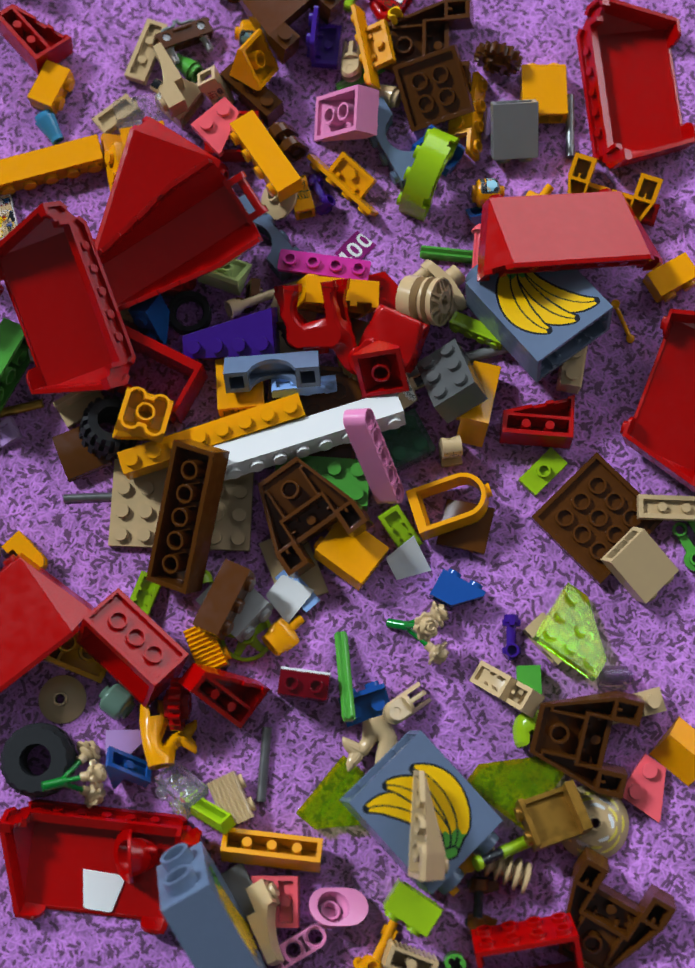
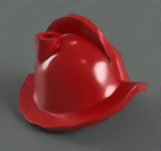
M132 829L122 830L117 835L114 843V860L122 879L130 885H135L134 878L153 868L158 861L159 852L157 846L150 840L133 838Z

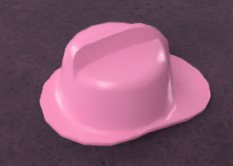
M319 888L313 892L309 899V909L312 917L324 928L332 929L358 925L364 921L368 914L369 905L366 897L360 891L353 888Z

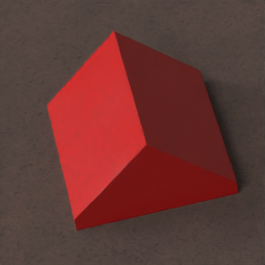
M376 340L352 354L362 398L409 391L400 346Z

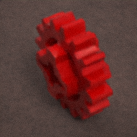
M181 677L172 678L170 687L166 689V694L163 698L164 718L169 719L168 726L170 731H184L185 721L190 719V713L192 712V693L178 683Z

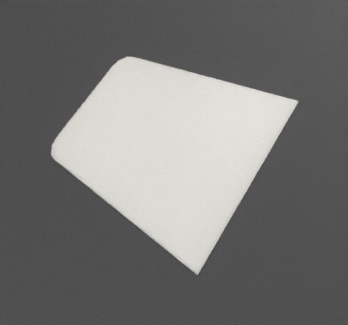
M414 535L386 558L396 580L431 571Z
M282 575L267 592L266 598L282 618L289 623L314 590Z
M83 869V907L91 910L112 912L124 883L122 877L118 874Z

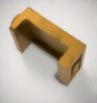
M574 780L564 782L561 787L524 800L523 798L517 799L515 808H513L517 822H522L524 827L523 837L528 847H532L533 852L587 834L593 828Z

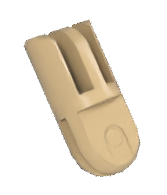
M355 40L349 41V47L346 41L343 42L340 71L342 78L347 82H355L362 75L363 65L359 59L360 48L359 46L357 48Z
M416 682L384 706L382 715L387 723L399 724L432 701L429 697L414 707L413 703L427 694L424 689L411 698L407 696L421 686L420 682Z

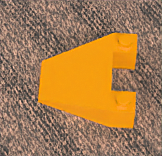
M575 152L568 173V194L598 192L608 188L591 182L598 163L597 158ZM642 172L634 195L622 192L640 222L655 204L663 182L661 178Z

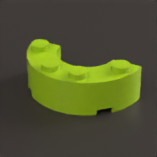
M428 128L423 144L421 146L417 145L412 157L415 160L412 167L408 166L403 179L406 180L403 192H400L396 204L399 205V212L424 222L433 202V196L445 166L452 159L460 138L437 128Z

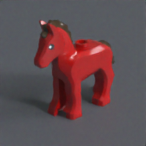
M350 278L320 282L326 317L307 322L297 310L298 297L302 292V284L274 286L275 293L273 294L280 308V317L283 320L276 323L277 329L283 333L281 336L287 346L299 351L318 350L319 354L329 353V349H333L338 360V366L343 369L344 375H348L349 378L352 377L354 381H358L352 354L376 340L374 338H366L359 346L356 344L346 302Z

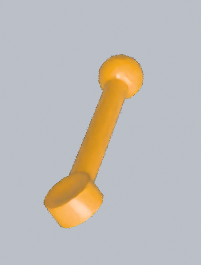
M616 299L612 300L611 305L615 309L625 331L626 341L632 343L635 337L630 333L620 311V302Z

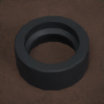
M183 291L175 295L168 305L170 311L169 321L173 329L180 335L208 328L211 323L212 311L207 299L198 292ZM191 301L198 303L203 310L202 319L193 326L182 325L176 315L179 306Z

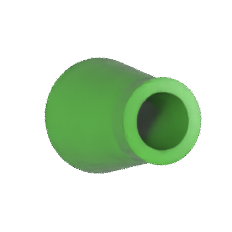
M176 53L180 59L178 64H174L177 70L186 80L197 82V74L204 71L201 63Z

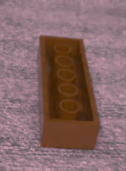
M191 439L173 441L147 571V581L183 594L201 591L230 451Z

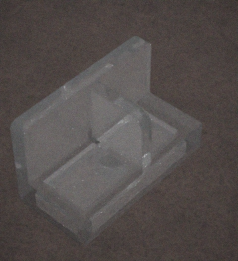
M156 93L116 100L112 103L118 132L122 128L142 124V119L146 116L156 121L163 120Z

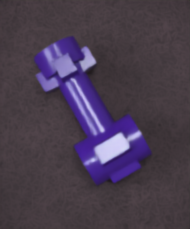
M319 173L311 174L307 180L309 189L315 191L318 202L314 205L315 211L321 216L327 215L332 211V207L336 205V201L330 194L325 195L323 177Z
M506 614L504 619H502V626L506 627V647L502 648V654L508 661H514L515 657L521 654V648L516 644V627L521 626V620H519V615Z

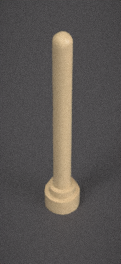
M298 280L292 281L284 285H296V282ZM274 288L244 300L233 298L225 301L224 307L228 317L233 319L241 316L244 309L273 299Z

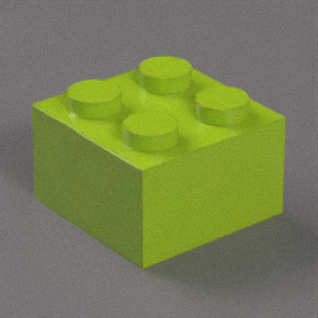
M400 878L397 879L383 902L385 915L396 923L399 920L405 922L406 929L417 937H420L421 934L427 937L443 912L439 904Z

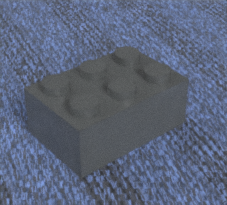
M456 339L443 345L417 363V368L432 404L447 424L488 399L468 355Z

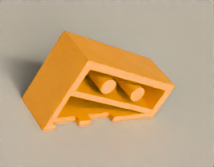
M316 274L305 275L296 282V285L302 284V292L298 297L297 309L325 314L320 282L345 278L324 277ZM350 279V286L346 295L349 319L359 320L377 309L379 306V281Z
M474 361L473 368L488 399L455 420L460 421L457 435L461 436L462 443L482 447L491 417L501 366Z

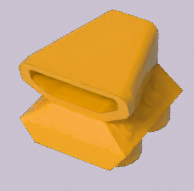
M127 386L112 438L162 443L174 401L164 394L153 395L147 393L141 387L131 388Z

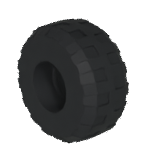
M32 723L17 729L5 742L0 757V768L7 784L17 793L34 798L47 797L59 792L63 787L43 792L41 782L62 777L76 762L77 753L72 739H70L65 731L48 723ZM38 745L45 746L51 756L49 768L41 775L33 774L27 765L29 752Z

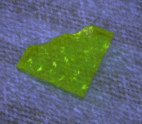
M567 583L533 637V640L593 682L599 676L607 658L588 596L570 583Z
M344 755L296 812L314 829L361 825L339 800L365 773L357 766L348 772L346 768L347 758Z
M536 756L478 764L467 781L486 802L524 830L522 822H517L513 811L517 799L523 798L524 800L553 790L565 773Z

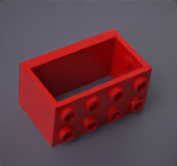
M125 325L135 351L189 377L174 407H172L168 420L171 424H174L175 421L182 424L208 378L203 364ZM126 384L106 391L110 393L117 391L122 394L121 397L124 399L127 386L131 388L134 386Z
M119 588L83 618L76 641L145 708L170 686V681L173 677H179L189 656L188 652Z
M556 912L547 917L532 916L524 921L515 922L510 920L500 925H480L476 929H471L477 968L485 966L483 958L485 956L562 943L569 944L573 961L533 968H584L579 935L571 913Z

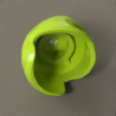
M537 710L533 718L522 712L515 718L513 723V740L517 748H523L530 743V734L533 736L539 710Z

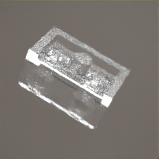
M178 761L172 767L166 768L154 777L156 784L155 793L161 801L166 800L176 814H182L186 819L192 816L190 807L209 793L208 786Z

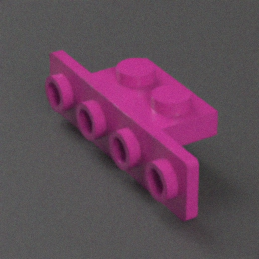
M281 249L277 270L302 275L316 274L324 277L369 280L371 262Z

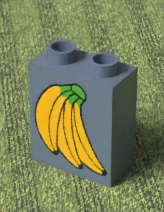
M476 265L465 278L466 306L536 383L610 329L613 306L578 270L507 274L500 278L499 274L495 273L490 275L489 281L477 282L478 265Z
M409 730L339 801L408 875L413 770L425 771L446 857L449 861L448 873H445L444 880L419 881L412 877L409 878L421 890L433 894L438 889L444 895L454 889L462 880L464 872L459 866L472 853L475 856H483L495 846L499 836L493 830L503 820L421 730Z
M202 841L190 848L186 843H180L168 849L160 858L161 864L156 867L161 913L194 968H266L262 951L246 916Z

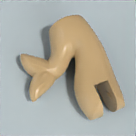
M383 715L362 722V738L359 743L342 737L343 747L349 754L346 761L348 772L362 761L363 757L372 750L376 742L377 752L374 765L398 742L393 725L387 723Z

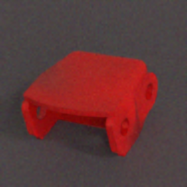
M380 304L366 327L358 346L366 338H374L375 340L400 346L405 371L412 373L422 354L430 325Z

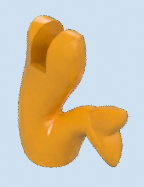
M157 700L158 715L150 716L149 705L145 708L140 704V734L149 770L172 767L175 764L176 750L180 746L194 754L197 753V744L192 738L197 729V720L185 725L184 731L175 732L162 743L169 719L164 718L163 700Z

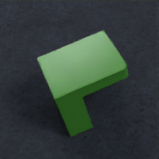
M541 665L517 666L516 680L542 694Z

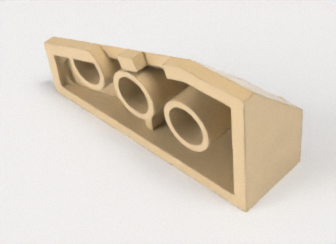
M413 770L408 876L419 881L444 880L445 873H448L449 861L446 857L425 771Z

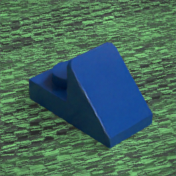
M112 746L107 748L105 769L113 789L124 779L144 788L151 783L152 770L148 769L145 760Z

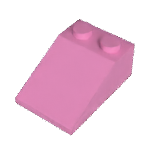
M357 84L316 97L314 141L359 140L377 136L379 90Z

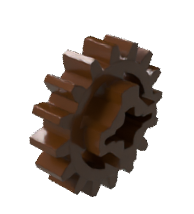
M486 41V44L480 43L476 47L474 62H477V67H483V71L490 72L491 74L496 73L498 76L506 75L510 77V74L516 75L517 71H520L523 56H520V51H514V46H506L505 42L500 44L498 41Z

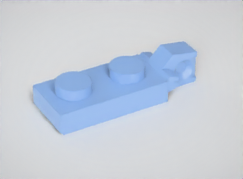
M336 375L321 376V386L297 388L295 384L285 379H271L272 398H283L298 393L299 396H310L312 394L337 392Z

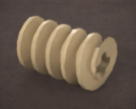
M495 846L488 853L494 851ZM512 855L485 865L484 876L487 877L490 872H493V881L502 876V885L505 886L510 880L512 881L511 889L514 890L518 885H521L520 894H524L531 879L532 864L531 862H526L522 866L523 860L520 857L513 862Z

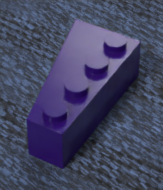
M271 307L183 335V354L192 359L280 353V337L276 324L279 322L278 307Z

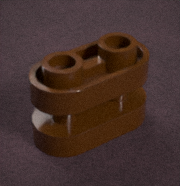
M275 122L269 127V134L289 161L294 163L307 155L309 147L299 138V134L292 126L285 122Z

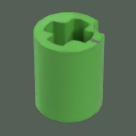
M456 950L447 952L443 959L445 968H451L449 960L451 958L455 960L456 957L459 958V968H466V961L463 955Z

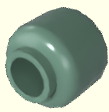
M114 684L112 687L107 685L99 694V698H101L99 703L100 709L114 720L127 718L136 706L134 703L135 698L121 684Z

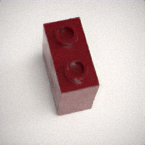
M281 666L277 694L283 697L328 703L331 674Z

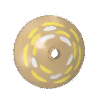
M585 785L577 787L590 820L596 818L599 825L596 828H592L587 834L561 843L576 857H579L585 846L608 858L614 855L626 841L629 831L627 810L620 798L596 793Z

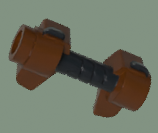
M476 876L468 880L467 887L470 892L474 893L473 911L469 912L465 919V926L469 929V935H471V929H476L480 925L494 926L497 924L496 918L483 913L484 894L499 891L497 881Z

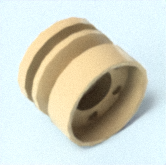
M405 276L397 288L395 298L396 311L428 325L443 326L449 320L453 309L454 293L452 285L444 277Z

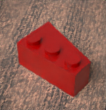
M14 4L0 11V34L37 75H39L46 60L58 64L73 53L72 37L67 34L62 35L49 24L41 23L34 15Z
M575 395L557 401L548 400L546 403L534 406L530 404L503 410L500 421L499 443L569 449L574 437Z
M195 662L191 664L178 682L240 729L270 690L258 680Z

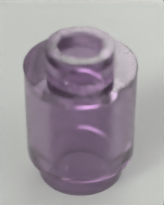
M603 666V668H597L598 688H603L604 690H628V685H633L632 670H628L627 666Z

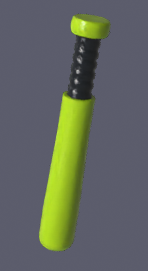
M522 835L499 846L497 850L483 856H474L472 858V865L476 871H482L485 865L501 858H508L531 848V846L528 847Z

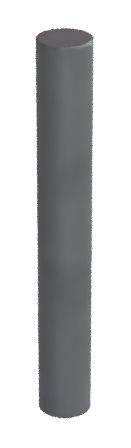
M567 94L566 159H573L575 155L574 95Z
M112 492L64 494L63 496L64 503L106 502L112 500Z
M262 727L256 797L258 802H266L272 727Z

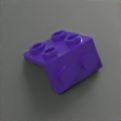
M314 5L313 13L309 12L308 19L310 30L306 35L307 58L311 59V67L337 69L342 25L320 23L319 6Z

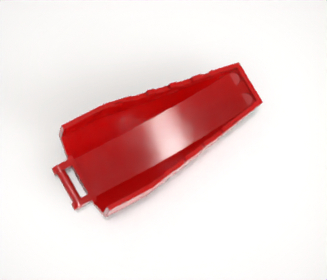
M205 159L168 184L122 230L116 233L102 249L97 251L119 311L220 269L264 241L254 220L269 210L266 205H262L246 180L247 176L244 171L227 180L213 160ZM238 184L254 208L255 211L251 214L248 213L232 188L234 185Z

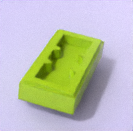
M551 447L518 481L535 497L568 463Z
M398 504L377 516L397 548L413 535L419 546L423 544Z
M141 571L130 599L149 616L161 585L147 581V572Z

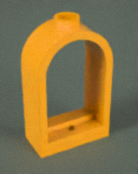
M465 472L456 473L406 491L419 534L423 541L479 521L487 512L489 497L493 496L489 483L483 484L477 476ZM462 485H471L480 490L481 499L473 510L434 524L430 523L423 502L424 498Z

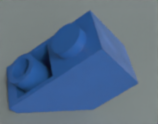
M161 294L129 308L128 311L140 333L164 345L167 344L170 311Z
M443 569L429 597L452 608L480 600L486 591L482 590L483 586L473 580L467 582L461 579L462 575L453 569L448 571Z

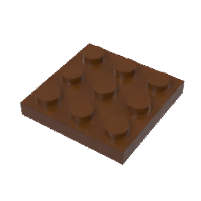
M457 44L392 66L411 133L425 129L430 124L434 126L475 112Z

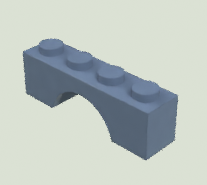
M380 97L377 136L369 137L368 141L373 149H378L380 153L378 157L384 167L388 166L390 170L389 176L393 184H398L402 190L406 183V180L403 179L408 166L412 167L415 160L412 158L414 151H402L389 143L386 133L393 124V113L384 98Z
M245 194L242 195L239 199L248 213L251 214L255 210ZM267 213L254 220V223L259 232L264 234L272 243L271 251L267 257L268 266L280 281L283 282L294 273L277 270L280 250H300L296 246L293 248L290 245V239L283 230L279 231L274 226L276 225L274 219Z
M319 351L224 358L223 369L226 393L250 392L256 384L269 379H285L295 384L297 388L321 386Z

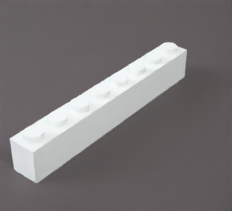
M398 394L368 397L213 445L214 447L230 451L224 481L236 479L248 473L259 472L274 465H282L295 457L304 458L319 451H326L338 445L351 443L343 424L345 410L371 408L381 432L406 425L404 410Z

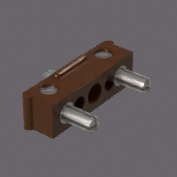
M209 17L198 20L189 19L183 22L176 19L172 21V26L163 28L160 33L155 34L152 46L161 42L173 63L178 64L180 59L176 51L203 43L207 52H212L214 47L209 39L212 38L214 30L209 23Z

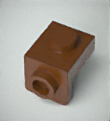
M251 278L246 284L245 298L236 297L235 299L244 300L263 293V288L260 287L261 279ZM258 304L244 309L242 313L254 311Z

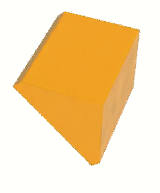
M261 28L257 29L237 50L230 76L256 91L261 90L279 70Z
M678 717L649 755L685 785L689 786L695 781V729L681 717Z

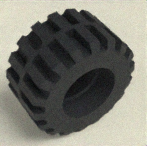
M110 395L104 396V399L98 397L94 402L91 401L87 408H85L79 426V438L83 439L81 444L83 447L88 446L87 451L90 454L96 453V457L100 459L101 456H104L106 460H111L112 457L117 460L119 459L117 452L135 447L137 440L112 438L113 433L106 432L99 425L104 422L116 424L122 401L119 400L120 397L118 396L110 398Z

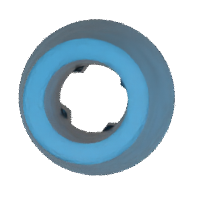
M44 110L35 116V125L53 145L64 140L54 113H51L50 110Z

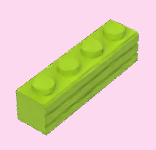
M458 311L454 312L449 321V329L451 331L461 333L469 339L473 338L480 344H487L494 350H502L503 345L481 321Z
M191 790L180 799V803L186 812L224 835L236 825L231 813L226 812Z

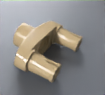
M427 259L420 265L421 268L413 274L426 278L444 277L449 280L454 293V304L449 319L452 318L455 311L462 312L467 308L466 299L458 288L465 282V276L454 264L444 271L437 264Z

